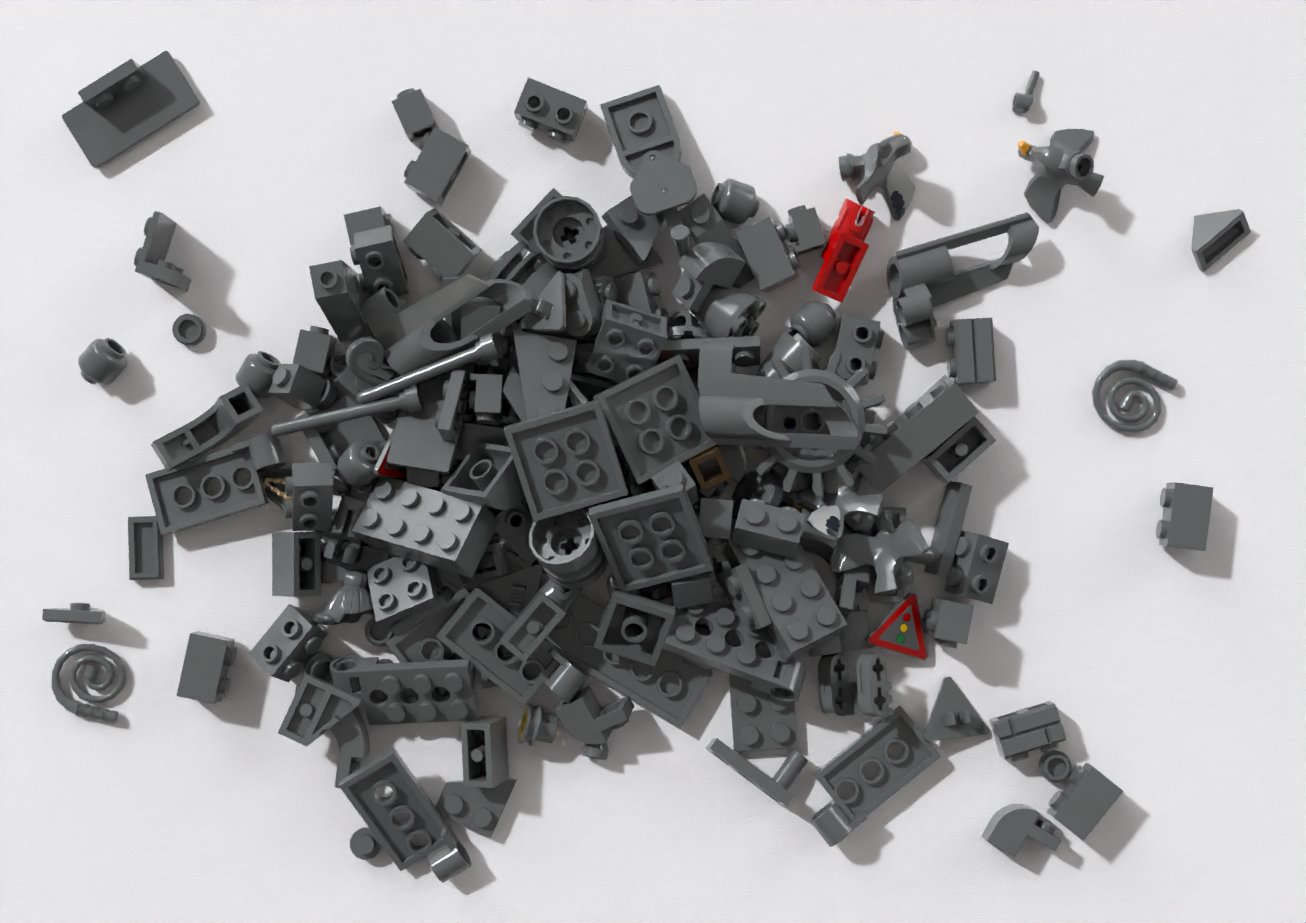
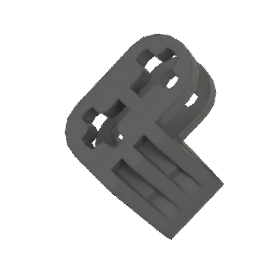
M864 653L860 655L856 666L857 682H849L848 665L842 654L822 655L818 663L820 707L825 715L846 716L857 714L867 717L893 715V708L889 707V702H893L892 695L888 694V690L892 689V684L887 680L886 661L881 654Z

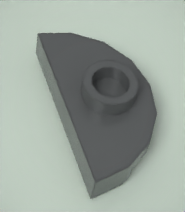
M70 603V608L43 609L42 620H45V622L103 624L105 622V611L90 609V603Z

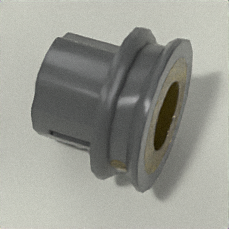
M527 703L519 723L518 743L527 742L529 746H533L536 740L553 743L558 727V716L542 713L540 705L534 708L530 703Z

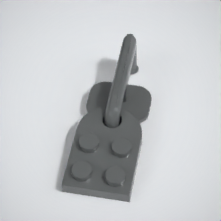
M657 85L600 104L621 167L628 176L633 178L630 184V191L637 210L648 216L663 212L677 254L682 258L691 249L689 240L690 230L682 224L677 207L686 205L694 200L697 194V186L690 167L680 162V140L661 87Z

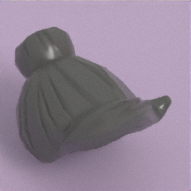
M360 571L346 572L344 575V586L333 595L323 612L314 613L312 621L323 625H337L346 622L356 623L362 615L373 614L371 594L367 590L369 586L367 574Z

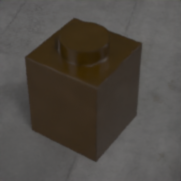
M718 445L688 459L702 491L731 479Z

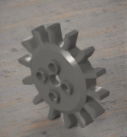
M809 346L802 347L801 350L802 370L792 374L788 372L781 358L777 355L771 358L772 367L779 374L780 379L824 384L833 400L839 402L855 421L861 432V440L863 434L866 433L875 436L887 435V427L881 424L866 423L864 410L867 408L878 407L885 402L884 395L874 394L866 399H860L854 390L859 383L866 379L869 373L866 367L856 370L853 376L845 381L836 375V371L842 362V352L835 350L830 356L829 365L826 370L813 368V354ZM764 405V429L768 431L830 435L829 428L823 418L819 429L810 431L805 428L803 424L804 416L808 412L818 413L812 406ZM787 417H793L796 420L794 429L789 430L784 427V420ZM860 445L855 450L767 447L771 454L767 459L760 462L756 471L760 475L768 473L777 462L787 466L789 471L783 480V491L790 492L795 487L796 478L800 472L811 473L813 476L812 489L815 495L823 496L825 489L823 472L835 469L840 476L841 482L850 487L854 484L853 475L847 470L845 462L852 455H856L864 463L874 465L877 459L872 452L863 449ZM742 446V448H752V447H754V446Z

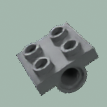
M395 556L366 569L375 620L381 627L439 603L437 594L442 590V584L433 566Z

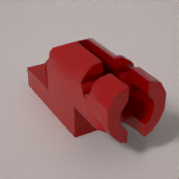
M847 198L845 199L839 212V217L836 219L820 257L824 259V262L811 288L812 290L838 302H843L869 247L864 241L873 223L875 211Z

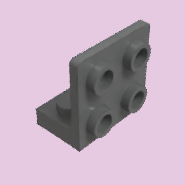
M154 211L153 216L147 219L144 227L146 238L143 247L137 250L134 258L135 272L150 280L188 291L191 279L183 275L184 269L165 261L177 223L163 213Z
M606 299L602 308V325L586 362L585 371L623 382L654 367L667 340V318Z
M344 396L324 410H319L313 414L306 412L296 419L356 406V404L349 397ZM372 415L303 431L319 462H331L332 475L339 472L337 468L338 460L350 444L358 440H365L378 446L385 440Z

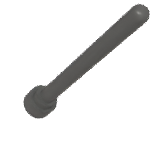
M493 332L480 337V341L475 343V347L360 392L357 395V401L360 404L375 401L477 359L482 361L498 359L503 356L500 342Z
M418 385L405 388L396 397L277 423L271 427V433L274 436H282L401 408L403 411L409 410L410 413L424 410L421 390Z

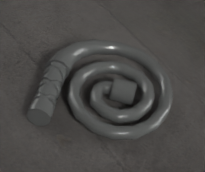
M1118 360L1106 366L1096 378L1092 390L1093 406L1099 417L1109 426L1123 432L1137 433L1149 429L1158 421L1161 413V401L1155 388L1143 379L1129 377L1116 382L1109 390L1107 399L1109 410L1117 419L1124 422H1138L1144 418L1149 410L1148 398L1142 392L1131 391L1127 396H1123L1118 408L1130 412L1135 402L1133 399L1136 397L1142 403L1141 411L1136 415L1121 413L1114 403L1115 394L1121 387L1129 384L1142 386L1153 398L1154 411L1151 418L1143 424L1131 426L1123 425L1111 419L1104 412L1100 403L1099 393L1103 382L1112 373L1120 370L1131 371L1137 375L1149 378V380L1159 383L1171 391L1175 388L1178 380L1138 360Z
M80 644L67 649L56 660L52 670L51 688L56 700L67 711L76 716L90 717L115 724L118 718V711L90 706L68 697L60 684V671L64 662L70 656L81 651L102 653L113 660L119 670V681L110 693L101 696L89 695L78 686L77 671L81 665L87 662L101 664L107 672L106 681L102 684L94 683V680H97L100 668L96 665L87 664L84 677L90 689L95 691L105 690L112 684L115 674L112 665L104 657L95 654L85 655L76 660L70 669L69 681L72 690L78 697L88 702L102 703L114 699L123 690L127 680L125 665L117 654L103 646Z

